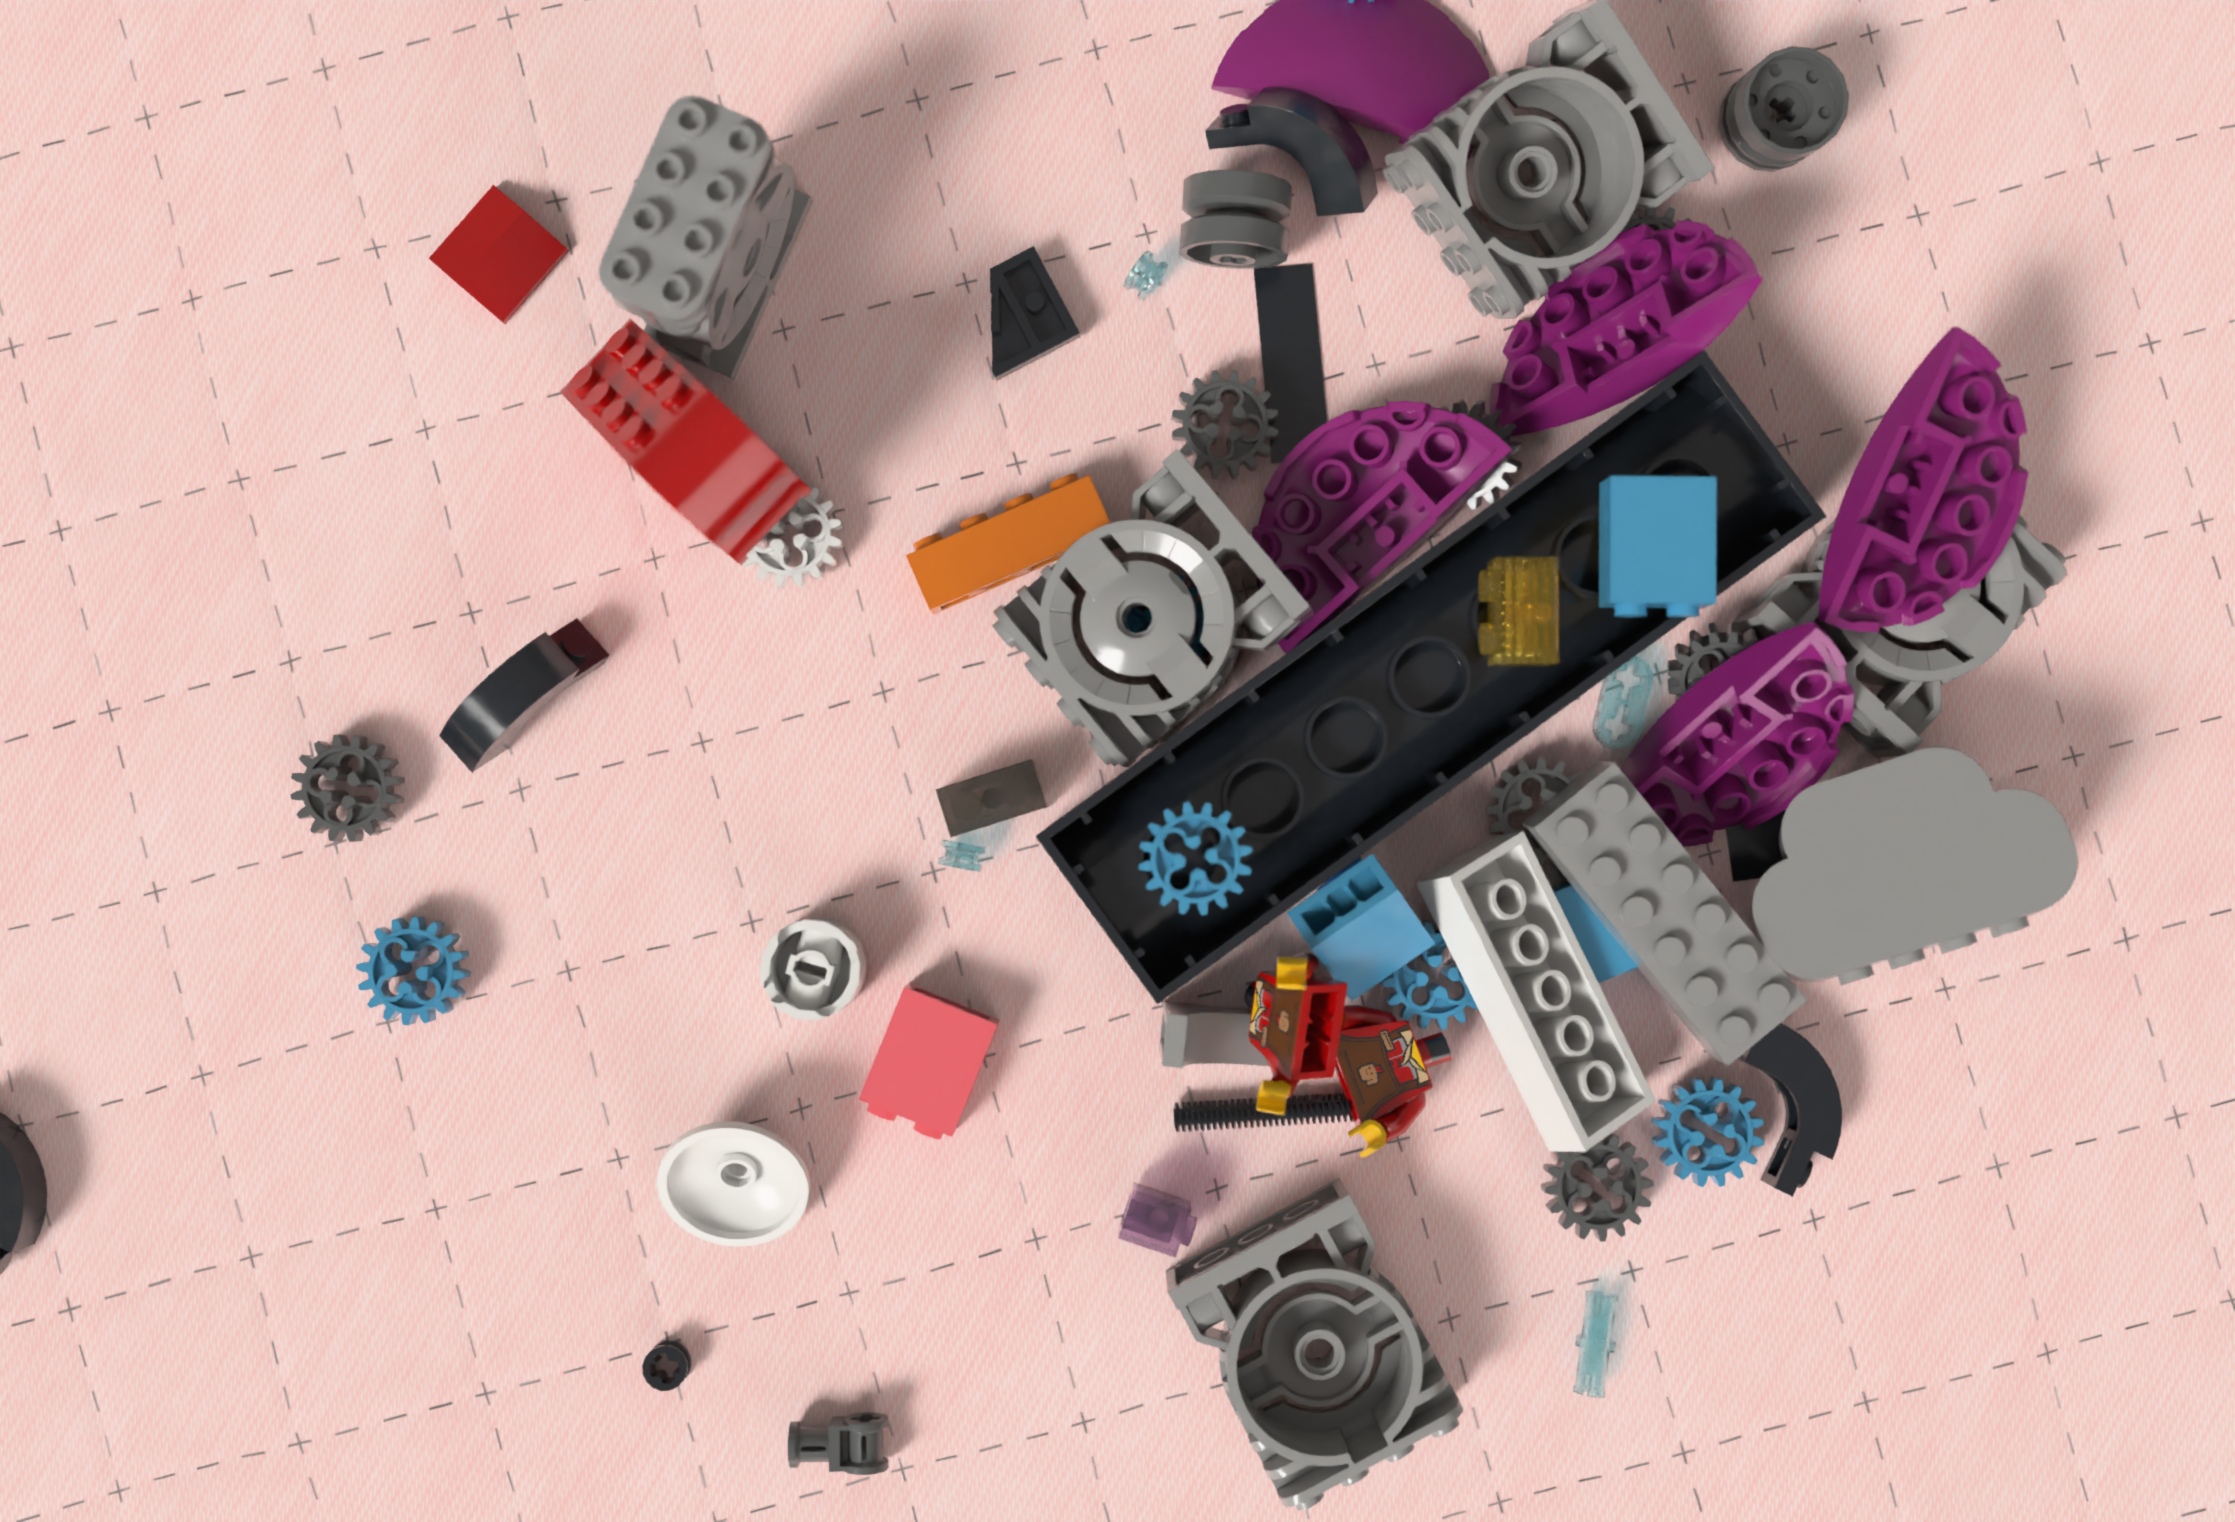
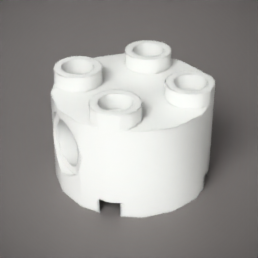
M811 917L786 925L770 938L761 955L759 976L763 989H766L767 995L771 998L770 1001L779 1011L794 1019L817 1021L838 1013L858 996L866 980L867 958L862 940L849 927L832 918Z

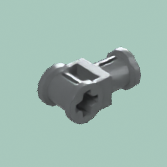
M865 1412L832 1417L829 1426H801L799 1421H791L787 1450L789 1467L798 1468L800 1463L829 1462V1472L873 1475L889 1469V1460L884 1457L883 1429L888 1426V1416L882 1413Z

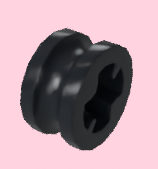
M673 1340L663 1341L656 1344L645 1357L642 1365L643 1376L652 1388L659 1391H670L677 1388L688 1376L692 1366L691 1356L688 1349L681 1343ZM660 1354H666L669 1361H678L679 1367L672 1373L674 1377H668L665 1370L657 1371L655 1365L662 1359Z

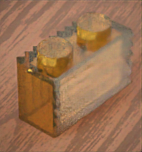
M1497 557L1492 559L1487 564V571H1480L1479 600L1480 602H1488V623H1481L1479 627L1480 654H1488V666H1552L1558 664V558Z

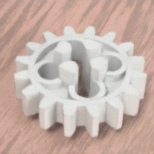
M817 487L811 489L813 492L807 498L802 496L788 514L789 522L800 531L807 530L810 522L818 521L822 524V531L817 537L810 538L802 533L793 537L794 545L803 554V560L799 566H788L787 559L791 555V549L782 539H773L767 548H760L757 543L750 551V554L747 555L748 560L744 565L747 568L760 565L757 578L763 582H766L774 574L775 583L778 588L785 589L788 579L793 578L796 586L801 589L805 588V576L811 574L819 581L824 579L819 568L823 563L836 566L837 561L830 555L831 548H844V542L834 537L833 532L842 529L844 525L840 519H829V515L837 508L831 500L820 505L818 504L822 492ZM779 520L769 532L781 536L786 533V525Z

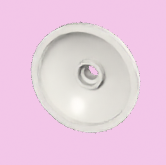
M723 1121L695 1127L673 1141L660 1162L657 1174V1191L667 1214L688 1233L718 1245L746 1247L763 1244L779 1238L797 1224L807 1206L810 1180L808 1170L801 1156L783 1138L756 1125Z

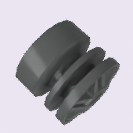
M1791 46L1772 52L1735 82L1724 97L1720 106L1718 124L1724 145L1737 161L1753 170L1775 172L1797 164L1835 137L1846 119L1849 93L1844 75L1831 58L1813 48ZM1773 109L1779 113L1776 119L1777 124L1770 119L1774 112Z

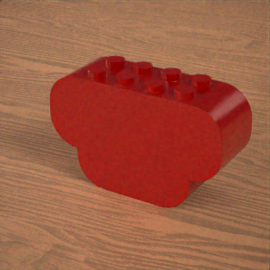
M629 319L613 334L606 344L560 390V393L658 495L718 548L720 547L741 566L748 560L746 555L802 496L807 498L813 492L746 424L632 319Z

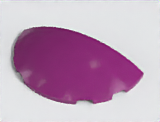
M1279 0L1266 8L1258 18L1238 34L1226 51L1217 69L1211 89L1250 101L1263 88H1286L1301 91L1324 101L1338 111L1348 122L1399 136V143L1404 144L1413 133L1429 125L1440 112L1448 110L1464 95L1489 79L1490 73L1470 38H1467L1443 11L1426 0H1375L1373 2L1355 0L1354 3H1349L1348 0ZM1470 143L1469 149H1468L1467 163H1468V160H1469L1471 151H1472V149H1473V145H1472L1471 143Z
M1678 220L1676 226L1672 229L1654 231L1647 225H1641L1619 233L1599 253L1572 268L1571 275L1565 280L1554 282L1549 286L1548 293L1544 295L1545 301L1530 320H1518L1503 348V354L1506 356L1508 363L1502 382L1493 383L1491 387L1490 414L1498 408L1503 410L1499 423L1502 426L1515 423L1516 429L1508 436H1517L1558 427L1594 415L1649 389L1702 352L1732 323L1763 281L1756 263L1734 238L1731 237L1728 240L1715 234L1714 230L1708 225L1694 221Z
M1951 327L1906 381L1873 433L1853 473L1831 533L1824 562L1819 598V621L1858 632H1879L1881 627L1897 624L1914 626L1930 620L1944 612L1945 609L1942 604L1952 598L1962 588H1974L2001 555L2013 532L2022 507L2028 478L2027 469L2022 468L2019 464V437L2027 434L2023 409L2018 396L2007 392L2000 376L1996 372L2001 367V363L1979 340L1959 327Z
M1413 401L1388 402L1385 406L1363 411H1348L1329 420L1300 441L1285 457L1269 481L1263 494L1266 501L1262 508L1259 523L1252 529L1253 539L1306 600L1315 614L1300 628L1297 626L1278 642L1284 653H1288L1347 610L1403 562L1478 490L1511 454L1513 449L1493 431L1465 414H1456L1448 410L1432 407L1428 403ZM1256 576L1258 590H1260L1264 585Z
M1814 622L1796 626L1763 639L1725 661L1685 692L1639 741L1620 770L1683 847L1713 842L1714 831L1723 830L1726 827H1732L1737 824H1742L1746 829H1752L1787 809L1791 801L1800 792L1817 783L1838 755L1839 749L1836 739L1844 722H1851L1854 709V691L1847 681L1844 667L1847 666V662L1836 643Z

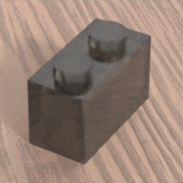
M1033 759L935 789L950 837H957L1049 807Z

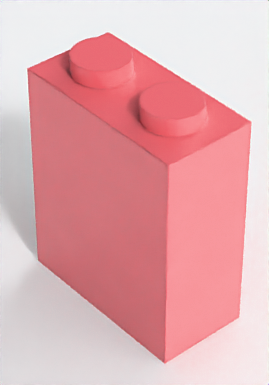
M908 983L903 988L859 1100L869 1103L867 1111L883 1119L895 1121L898 1115L916 1122L913 1129L930 1138L941 1140L943 1134L953 1137L1000 1020Z

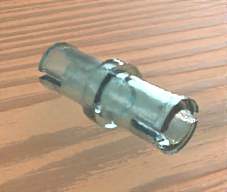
M1586 1290L1582 1334H1577L1575 1346L1580 1347L1573 1392L1580 1395L1587 1392L1589 1397L1605 1398L1610 1353H1615L1616 1342L1612 1340V1332L1618 1296L1611 1293L1604 1295V1292Z

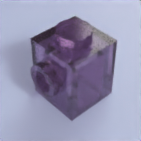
M1133 1182L1118 1227V1239L1176 1258L1180 1244L1189 1246L1196 1227L1197 1217L1190 1215L1192 1210L1190 1200Z

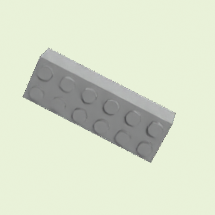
M1597 761L1522 823V826L1711 1057L1729 1066L1808 1001L1787 974L1773 962L1767 954L1765 947L1615 762Z

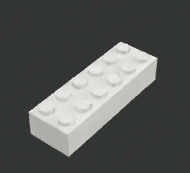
M1524 831L1490 837L1416 882L1549 1151L1586 1152L1656 1101Z

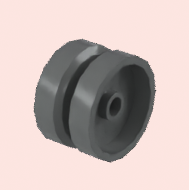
M1211 170L1195 173L1185 178L1182 211L1192 217V219L1181 224L1179 255L1188 261L1201 265L1233 269L1265 268L1286 262L1289 247V230L1279 222L1290 215L1292 185L1285 179L1271 174L1246 170Z

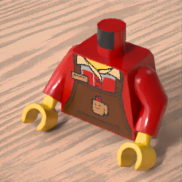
M1300 952L1291 957H1278L1276 971H1261L1257 975L1256 981L1248 986L1244 995L1246 1005L1252 1009L1248 1032L1250 1043L1265 1056L1273 1073L1271 1081L1262 1079L1256 1102V1110L1284 1115L1286 1100L1292 1096L1300 1080L1334 1077L1348 984L1341 980L1316 974L1319 970V960L1316 955L1310 952Z
M1344 1005L1335 1071L1345 1098L1349 1101L1351 1114L1356 1126L1348 1132V1136L1352 1137L1355 1134H1360L1366 1139L1367 1149L1359 1153L1360 1157L1364 1158L1381 1149L1385 1143L1406 1133L1426 1106L1425 1092L1433 1087L1427 1069L1451 1061L1452 1058L1449 1046L1442 1032L1416 1040L1408 1020L1397 1021L1391 1012L1370 1007Z

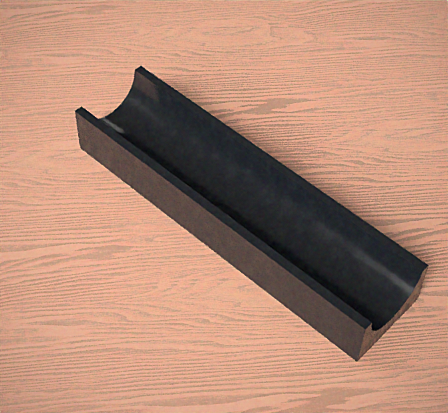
M1705 350L1035 836L1157 1005L1687 619L1667 617V608H1647V616L1616 617L1614 616V608L1599 607V483L1609 476L1717 477L1716 597L1827 517ZM1184 802H1190L1193 813L1200 814L1205 802L1211 803V816L1216 819L1223 812L1228 811L1231 813V816L1226 826L1230 830L1241 826L1245 829L1243 835L1237 839L1238 845L1252 847V853L1240 857V864L1252 869L1251 874H1238L1235 879L1243 891L1241 894H1238L1228 889L1224 893L1227 901V907L1225 908L1220 907L1215 900L1209 901L1207 915H1201L1195 903H1190L1185 915L1179 914V900L1175 898L1167 905H1161L1159 902L1164 890L1161 887L1147 890L1145 886L1154 877L1153 872L1139 870L1138 864L1150 860V853L1139 848L1140 842L1153 843L1156 837L1148 829V825L1153 823L1163 827L1167 824L1163 811L1167 808L1176 817L1182 816ZM1205 828L1201 833V843L1195 849L1187 847L1182 836L1178 833L1172 832L1165 837V849L1170 853H1180L1186 859L1184 867L1175 870L1170 875L1169 882L1173 888L1181 890L1187 887L1190 880L1189 873L1195 867L1206 872L1207 879L1213 884L1221 883L1225 879V868L1221 864H1211L1204 858L1207 848L1216 846L1220 841V833L1216 828Z

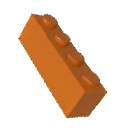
M1077 473L1069 474L1052 482L1049 485L1052 491L1033 499L1031 493L1018 496L1005 503L1006 511L988 519L986 513H981L959 524L961 531L943 539L941 533H936L913 544L915 551L907 554L906 557L929 610L933 614H937L1058 561L1064 552L1081 537L1096 528L1110 524V520L1090 475L1079 479Z

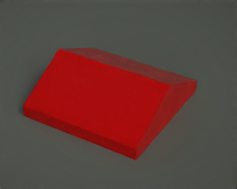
M492 185L429 259L501 322L506 324L569 250L496 186Z

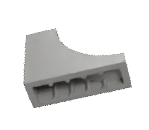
M1164 1001L1159 1044L1162 1066L1183 1068L1192 1064L1209 1063L1269 1066L1265 1056L1249 1040L1248 1032L1252 1010Z

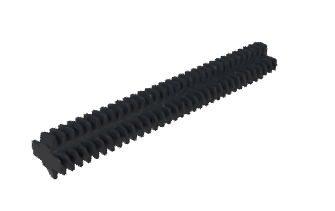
M1343 1092L1341 1097L1340 1093H1335V1098L1333 1093H1330L1329 1096L1324 1093L1322 1097L1321 1094H1317L1316 1098L1314 1094H1311L1310 1099L1309 1095H1304V1101L1302 1095H1298V1099L1296 1095H1293L1291 1099L1289 1097L1286 1100L1284 1115L1256 1110L1257 1097L1254 1099V1102L1253 1098H1249L1248 1103L1247 1099L1243 1098L1242 1105L1240 1099H1236V1105L1234 1099H1230V1103L1225 1099L1223 1104L1222 1100H1218L1217 1105L1216 1101L1212 1100L1211 1107L1208 1100L1205 1101V1107L1203 1101H1199V1106L1197 1101H1193L1192 1106L1191 1102L1188 1101L1186 1107L1185 1103L1181 1102L1180 1109L1178 1102H1175L1173 1109L1176 1132H1180V1126L1183 1132H1186V1126H1188L1190 1132L1193 1125L1195 1131H1198L1199 1124L1202 1131L1205 1130V1124L1207 1130H1211V1124L1214 1130H1217V1124H1219L1220 1130H1223L1224 1123L1226 1129L1230 1128V1123L1232 1128L1235 1129L1236 1122L1239 1129L1242 1128V1122L1245 1128H1248V1122H1250L1251 1128H1254L1255 1121L1257 1127L1261 1126V1121L1263 1127H1266L1267 1120L1270 1127L1273 1126V1120L1276 1126H1279V1120H1281L1282 1126H1285L1286 1119L1289 1126H1291L1292 1119L1294 1125H1298V1119L1300 1124L1304 1125V1118H1306V1123L1309 1125L1310 1118H1312L1313 1124H1316L1317 1117L1320 1124H1322L1323 1117L1325 1123H1329V1117H1331V1122L1335 1123V1116H1337L1338 1123H1341V1116H1343L1344 1122H1347L1348 1116L1350 1121L1353 1122L1349 1101L1346 1100Z

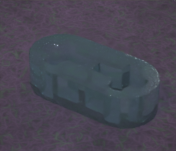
M1633 657L1602 681L1592 731L1595 739L1608 749L1629 747L1638 740L1642 732L1653 685V673L1645 660L1639 657ZM1631 666L1633 667V675L1640 678V684L1629 688L1625 700L1621 699L1624 683L1616 680L1618 672L1627 671L1628 667ZM1619 706H1622L1624 710L1621 721L1624 725L1629 726V731L1627 734L1618 735L1617 740H1613L1612 730L1605 728L1606 720L1615 719Z

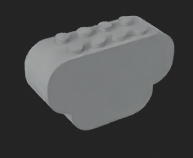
M1946 747L1924 748L1814 784L1804 789L1791 801L1785 811L1779 831L1778 844L1782 861L1767 870L1759 880L1751 903V922L1757 939L1765 947L1769 957L1789 978L1801 982H1820L1838 976L1842 986L1874 975L1872 966L1888 961L1891 970L1926 959L1923 950L1938 945L1941 954H1945L1977 943L1975 933L1989 929L1992 938H1996L2031 926L2027 917L2055 905L2072 887L2078 870L2077 850L2064 817L2046 798L2023 789L1994 791L1984 769L1967 754Z

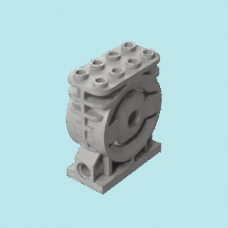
M1591 0L1565 11L1552 21V26L1529 43L1525 67L1513 69L1487 79L1464 95L1448 110L1440 112L1425 128L1413 133L1406 143L1393 149L1385 156L1387 167L1383 170V174L1387 182L1398 194L1405 193L1415 208L1411 212L1414 221L1426 235L1430 236L1433 234L1443 249L1439 253L1442 262L1453 275L1457 277L1461 275L1471 290L1467 293L1469 301L1483 317L1491 314L1497 319H1515L1524 312V306L1531 300L1542 298L1548 293V287L1554 282H1562L1571 275V269L1577 264L1584 262L1607 247L1623 230L1635 209L1658 207L1687 183L1699 181L1715 169L1607 0ZM1501 95H1504L1514 108H1532L1554 117L1571 134L1575 144L1568 133L1550 119L1537 115L1514 116ZM1470 143H1471V144L1473 145V149H1472V151H1471V154H1470V157H1469V160H1468V165H1467V179H1466L1467 154H1468L1469 145H1470ZM1523 160L1533 170V178L1528 186H1524L1518 178V167ZM1580 177H1581V185H1580V190H1579V193H1578L1576 202H1577V204H1578V206H1579V208H1580V210H1581V212H1582V214H1583L1585 220L1582 218V216L1580 215V213L1578 212V210L1576 209V207H1575L1574 204L1572 203L1573 200H1574V198H1575V196H1576V194H1577L1578 188H1579ZM1470 195L1486 220L1505 230L1517 232L1530 231L1545 255L1538 257L1530 240L1505 238L1483 226L1469 208L1473 205Z
M694 95L681 97L672 103L665 114L603 254L599 266L600 282L606 291L612 295L617 307L641 317L647 323L644 331L662 348L735 380L813 200L811 196L794 189V172L792 167L776 159L774 146L761 124L750 117L706 98Z
M1178 448L1162 461L1165 465L1133 492L1131 520L1106 524L1087 533L1073 543L1057 563L1052 567L1047 565L1040 571L1042 575L1031 585L1022 586L1017 591L1018 596L1006 606L1001 604L993 611L998 618V621L992 625L994 630L1010 648L1015 646L1020 652L1023 650L1030 659L1024 663L1026 669L1042 687L1047 685L1051 690L1055 688L1062 697L1056 702L1057 706L1074 726L1078 724L1082 728L1086 726L1094 737L1088 743L1106 765L1111 763L1113 766L1119 764L1121 767L1129 768L1136 762V758L1148 748L1152 749L1159 743V739L1171 729L1177 728L1184 718L1199 708L1226 681L1235 661H1237L1239 650L1268 652L1297 626L1300 628L1315 615L1306 600ZM1146 508L1155 518L1145 520ZM1199 509L1202 510L1220 532L1219 543L1211 550H1208L1193 536L1178 528ZM1122 547L1128 554L1150 553L1162 556L1179 565L1191 577L1201 596L1204 610V625L1200 642L1213 656V660L1208 667L1191 647L1196 633L1197 611L1194 599L1185 583L1171 570L1157 563L1140 560L1121 563L1113 554V550ZM1232 560H1243L1264 585L1242 605H1240L1231 579L1223 569ZM1077 583L1086 591L1080 613L1081 631L1085 643L1095 658L1110 670L1131 677L1156 675L1173 697L1162 701L1150 684L1130 685L1113 681L1100 674L1088 663L1078 647L1073 628V611L1077 598L1073 591ZM1136 607H1148L1152 613L1150 626L1141 633L1131 632L1127 626L1128 614ZM1246 626L1257 640L1241 639L1242 629Z
M2020 515L2001 555L1974 588H1962L1952 598L1942 604L1945 611L1930 620L1914 626L1897 624L1879 628L1887 636L1905 643L1921 644L1943 640L1953 650L1951 653L1945 648L1932 651L1910 650L1890 642L1878 632H1858L1835 627L1818 620L1824 562L1836 518L1814 541L1805 558L1801 573H1791L1777 578L1750 608L1743 610L1733 622H1736L1737 631L1741 635L1750 628L1755 629L1757 642L1796 626L1810 622L1816 623L1836 643L1847 662V666L1844 667L1847 681L1854 691V709L1851 722H1844L1842 728L1875 758L1902 756L1911 753L1923 741L1919 735L1942 711L1941 685L1969 673L1988 661L2000 650L2012 631L2022 625L2025 621L2023 615L2030 608L2038 607L2047 598L2045 591L2050 586L2058 585L2067 576V570L2063 565L2066 562L2063 554L2054 546L2045 542H2039L2026 530L2028 524ZM1861 682L1882 686L1883 688L1875 696Z
M1340 1178L1165 1271L1167 1292L1177 1311L1180 1310L1195 1341L1218 1348L1221 1378L1226 1394L1236 1416L1248 1435L1253 1450L1257 1452L1268 1478L1272 1480L1283 1506H1295L1298 1511L1313 1507L1323 1499V1492L1340 1483L1342 1486H1350L1361 1481L1368 1475V1468L1385 1459L1388 1462L1402 1459L1413 1451L1414 1443L1432 1435V1437L1437 1438L1450 1433L1458 1427L1460 1423L1458 1417H1460L1464 1410L1402 1294L1392 1282L1370 1265L1376 1243ZM1317 1232L1326 1249H1304L1286 1253L1314 1238L1313 1235ZM1359 1248L1356 1258L1348 1255V1253ZM1258 1268L1243 1282L1232 1301H1230L1223 1286ZM1307 1283L1333 1284L1350 1292H1353L1360 1286L1368 1290L1351 1301L1338 1293L1321 1289L1305 1290L1287 1298L1273 1309L1266 1320L1261 1336V1349L1237 1361L1239 1351L1253 1346L1255 1328L1266 1307L1286 1290ZM1225 1320L1223 1331L1212 1327ZM1399 1332L1396 1338L1381 1347L1379 1364L1374 1376L1367 1387L1349 1402L1325 1410L1302 1409L1290 1405L1283 1400L1263 1409L1260 1407L1282 1394L1294 1402L1312 1407L1331 1406L1345 1401L1354 1395L1367 1380L1374 1362L1375 1344ZM1325 1339L1330 1342L1331 1347L1328 1354L1320 1359H1312L1306 1356L1305 1349L1312 1340Z

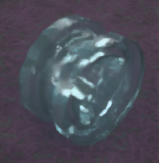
M1149 250L1139 258L1123 283V288L1127 291L1131 288L1138 291V299L1141 301H1145L1154 291L1169 265L1164 261L1161 263L1155 262L1153 260L1154 254Z
M942 839L941 845L945 848V855L939 857L938 864L981 872L982 865L979 864L978 858L981 854L985 853L986 847Z

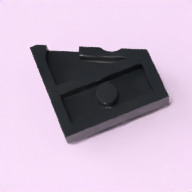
M1034 246L990 269L992 373L996 381L1080 338V332Z

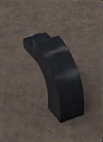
M1263 88L1249 104H1236L1222 109L1219 112L1220 115L1205 130L1209 150L1262 144L1274 146L1290 154L1303 167L1309 178L1317 217L1365 212L1378 194L1372 161L1362 139L1353 126L1338 111L1312 95L1286 88Z
M577 618L551 635L544 632L513 654L487 676L457 707L439 736L473 773L509 749L523 726L542 707L565 689L604 665L609 657V653Z
M1780 1023L1737 1058V1060L1769 1076L1782 1094L1786 1109L1784 1129L1760 1180L1793 1197L1797 1187H1803L1810 1177L1813 1163L1810 1159L1814 1151L1833 1160L1841 1135L1842 1107L1836 1081L1824 1058L1807 1039Z
M0 1112L1 1275L9 1265L13 1252L36 1243L45 1219L47 1185L44 1169L34 1145L15 1122Z

